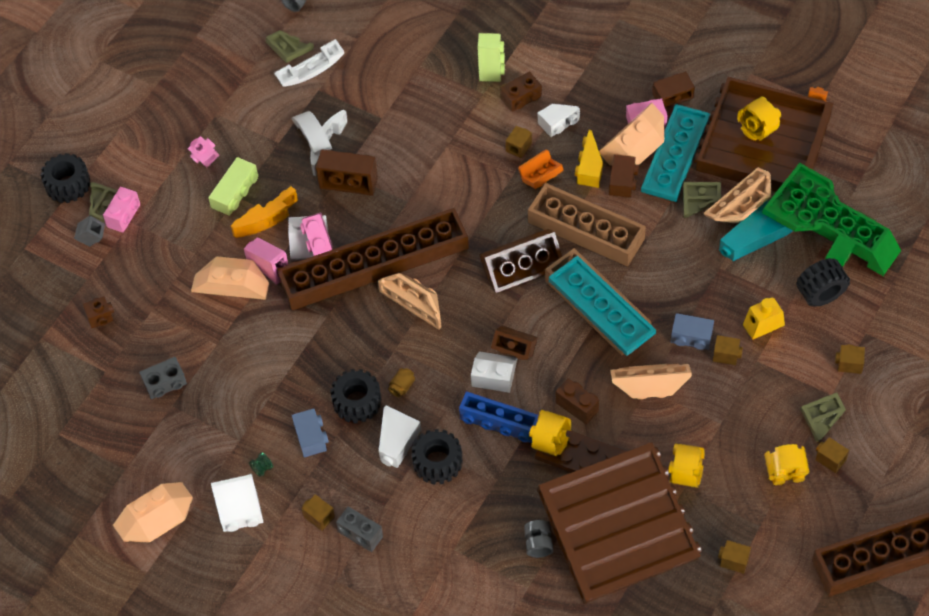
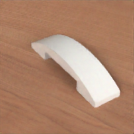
M335 39L320 47L322 52L293 68L289 64L274 72L282 86L299 84L317 76L332 66L344 54V50Z
M341 110L333 115L322 126L328 140H330L333 133L340 135L347 124L345 110ZM311 150L313 175L317 176L316 166L320 154L315 155Z
M307 111L291 117L296 127L300 128L308 140L309 147L315 155L320 154L321 149H332L322 126L312 112Z

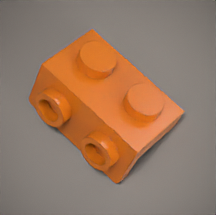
M546 149L518 167L523 183L534 189L541 187L544 183L564 171L562 164L551 159L550 153Z

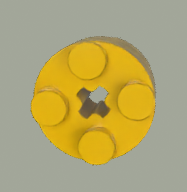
M760 97L738 112L737 120L738 122L741 121V130L749 139L754 141L758 139L760 141L779 128L781 112L778 108H774L765 97Z
M541 410L536 426L533 425L529 436L532 437V448L554 456L560 455L564 451L569 439L566 436L567 430L571 431V419Z
M674 444L673 456L675 458L669 464V473H671L670 483L698 488L704 465H702L701 459L705 458V449L685 444Z
M795 444L778 446L775 448V452L770 454V451H767L764 455L768 476L773 485H782L787 480H793L795 483L802 482L809 473L804 446H801V449Z

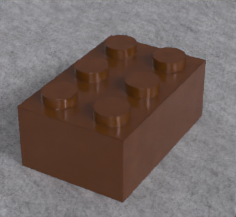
M321 149L316 166L320 189L374 195L378 180L375 156Z

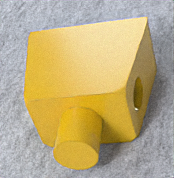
M765 298L762 302L749 308L743 326L752 340L785 326L783 310L775 298Z

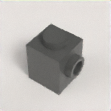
M88 216L77 224L74 239L89 247L98 243L103 237L105 223L92 216Z

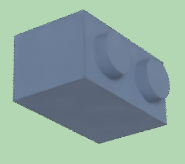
M676 313L671 343L679 346H691L700 350H709L714 320Z
M315 409L293 414L292 419L303 456L308 457L327 451L325 443H329L326 431L322 432L320 428L323 426L321 415H316Z

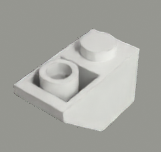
M551 104L538 112V124L550 137L560 134L565 128L576 124L580 120V108L578 106Z

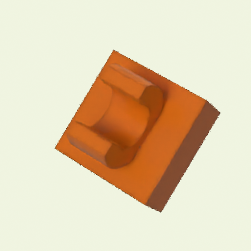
M810 87L808 97L826 101L828 91H824V88Z

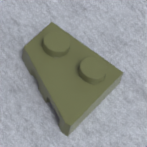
M278 31L266 37V43L286 63L314 50L313 43L305 44L300 42V38L290 36L283 31Z
M91 182L89 215L105 223L103 214L118 190Z
M683 182L684 218L711 207L721 199V182Z
M838 393L826 396L800 408L816 442L821 441L846 410Z

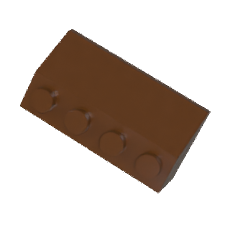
M546 229L483 252L479 256L485 274L495 293L545 275V269L560 259L562 254L555 232Z

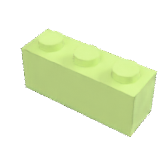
M479 33V81L501 82V75H505V53H501L504 52V41H501V34Z
M237 157L208 197L211 208L230 216L238 208L241 199L248 194L250 186L257 181L258 172L256 165Z

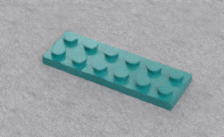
M678 104L675 105L664 131V143L657 148L642 184L641 192L670 201H677L683 187V182H685L709 122L710 113Z
M578 255L549 276V282L626 356L656 334V329Z

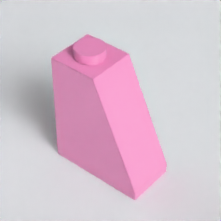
M258 237L254 241L249 242L244 248L246 259L253 260L261 272L277 285L280 282L277 269L288 265L286 252Z

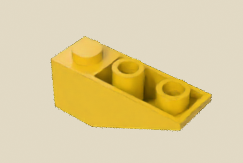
M589 130L587 137L584 136L582 147H584V150L579 153L578 162H580V165H576L574 176L577 177V184L599 188L603 173V161L592 130Z

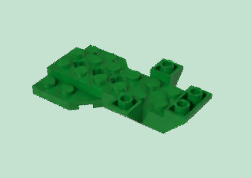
M801 163L796 166L762 211L764 215L794 232L812 230L832 241L834 244L825 259L834 258L839 261L842 267L853 253L869 262L867 268L884 276L901 252L890 229L876 222V219L862 211H856L840 202L838 195H835L832 180Z

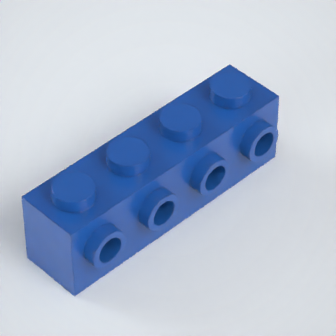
M469 392L465 393L459 407L460 419L467 424H476L485 430H494L504 436H513L522 442L532 443V437L529 436L531 427L537 424L538 414Z

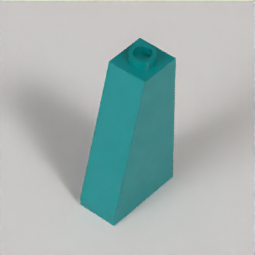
M766 201L720 240L719 251L724 257L735 261L789 235L793 230L762 213L763 208L768 203Z

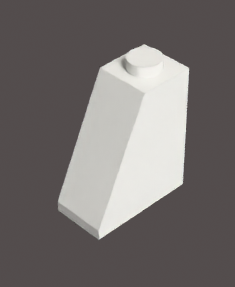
M387 405L383 411L379 456L381 462L386 466L398 468L420 434L421 425L420 421Z

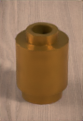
M400 368L390 381L388 391L398 398L405 395L415 381L414 373L408 368Z

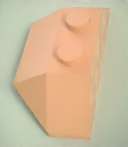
M653 103L649 104L599 150L600 155L610 166L613 164L614 155L636 157V164L640 165L664 143V115Z
M759 167L756 168L706 210L704 215L720 222L739 223L771 197L770 173Z
M216 256L195 274L191 291L195 293L266 300L269 281L253 260Z
M401 273L382 278L378 281L379 292L440 330L441 317L438 297L433 289L426 288L417 279H412Z
M689 364L631 366L610 370L612 382L630 397L637 399L672 396L692 376Z
M182 482L160 484L128 504L113 524V527L124 542H151L185 521L193 497Z

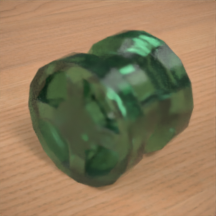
M263 452L258 454V458L249 461L250 467L259 477L264 476L267 470L274 468L271 460Z

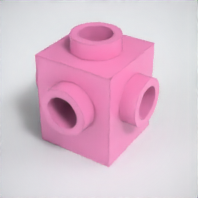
M201 136L194 139L188 148L192 153L190 157L197 164L201 161L206 167L211 165L220 156L213 149L215 145L208 138L204 140Z

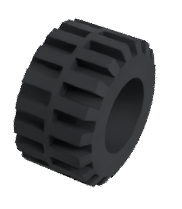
M65 153V155L58 154L57 157L53 156L50 158V161H46L45 166L41 169V180L47 195L52 200H58L59 203H63V201L70 203L71 200L75 202L78 200L77 198H82L84 193L88 192V187L91 184L90 176L82 158H77L75 154L70 156L69 153ZM65 176H72L67 180H60Z
M828 258L812 264L798 277L796 285L807 304L817 307L828 304L840 297L850 285V278L838 260Z
M350 369L351 372H342L343 376L338 375L336 377L337 381H333L331 388L332 404L335 413H338L341 419L345 417L346 422L353 420V423H358L361 420L363 423L366 422V418L372 419L373 413L377 414L378 408L381 407L380 386L374 375L371 376L370 372L364 373L362 369L358 371ZM353 392H363L366 394L362 399L356 401L346 398Z
M434 429L435 432L428 430L425 435H419V440L415 439L414 446L411 449L413 468L417 472V476L419 478L423 477L425 482L431 481V484L435 485L436 482L444 484L445 480L448 482L452 481V476L456 478L458 471H461L463 464L461 445L458 438H454V434H447V430H442V432H439V429ZM433 452H443L448 455L439 462L427 459V456Z

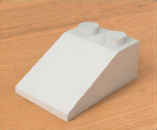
M252 474L211 483L223 531L232 532L242 527H255L260 523H264Z

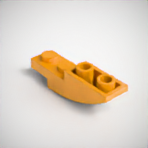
M290 186L287 190H283L273 201H269L264 208L259 203L255 207L250 208L246 214L236 219L230 225L233 236L239 238L253 235L283 221L289 216L288 208L298 201L296 190Z

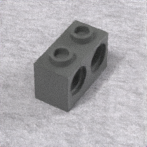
M176 357L139 372L151 399L162 397L165 393L178 390L187 384Z
M347 507L336 521L338 533L370 552L375 549L383 538L382 526L350 507Z

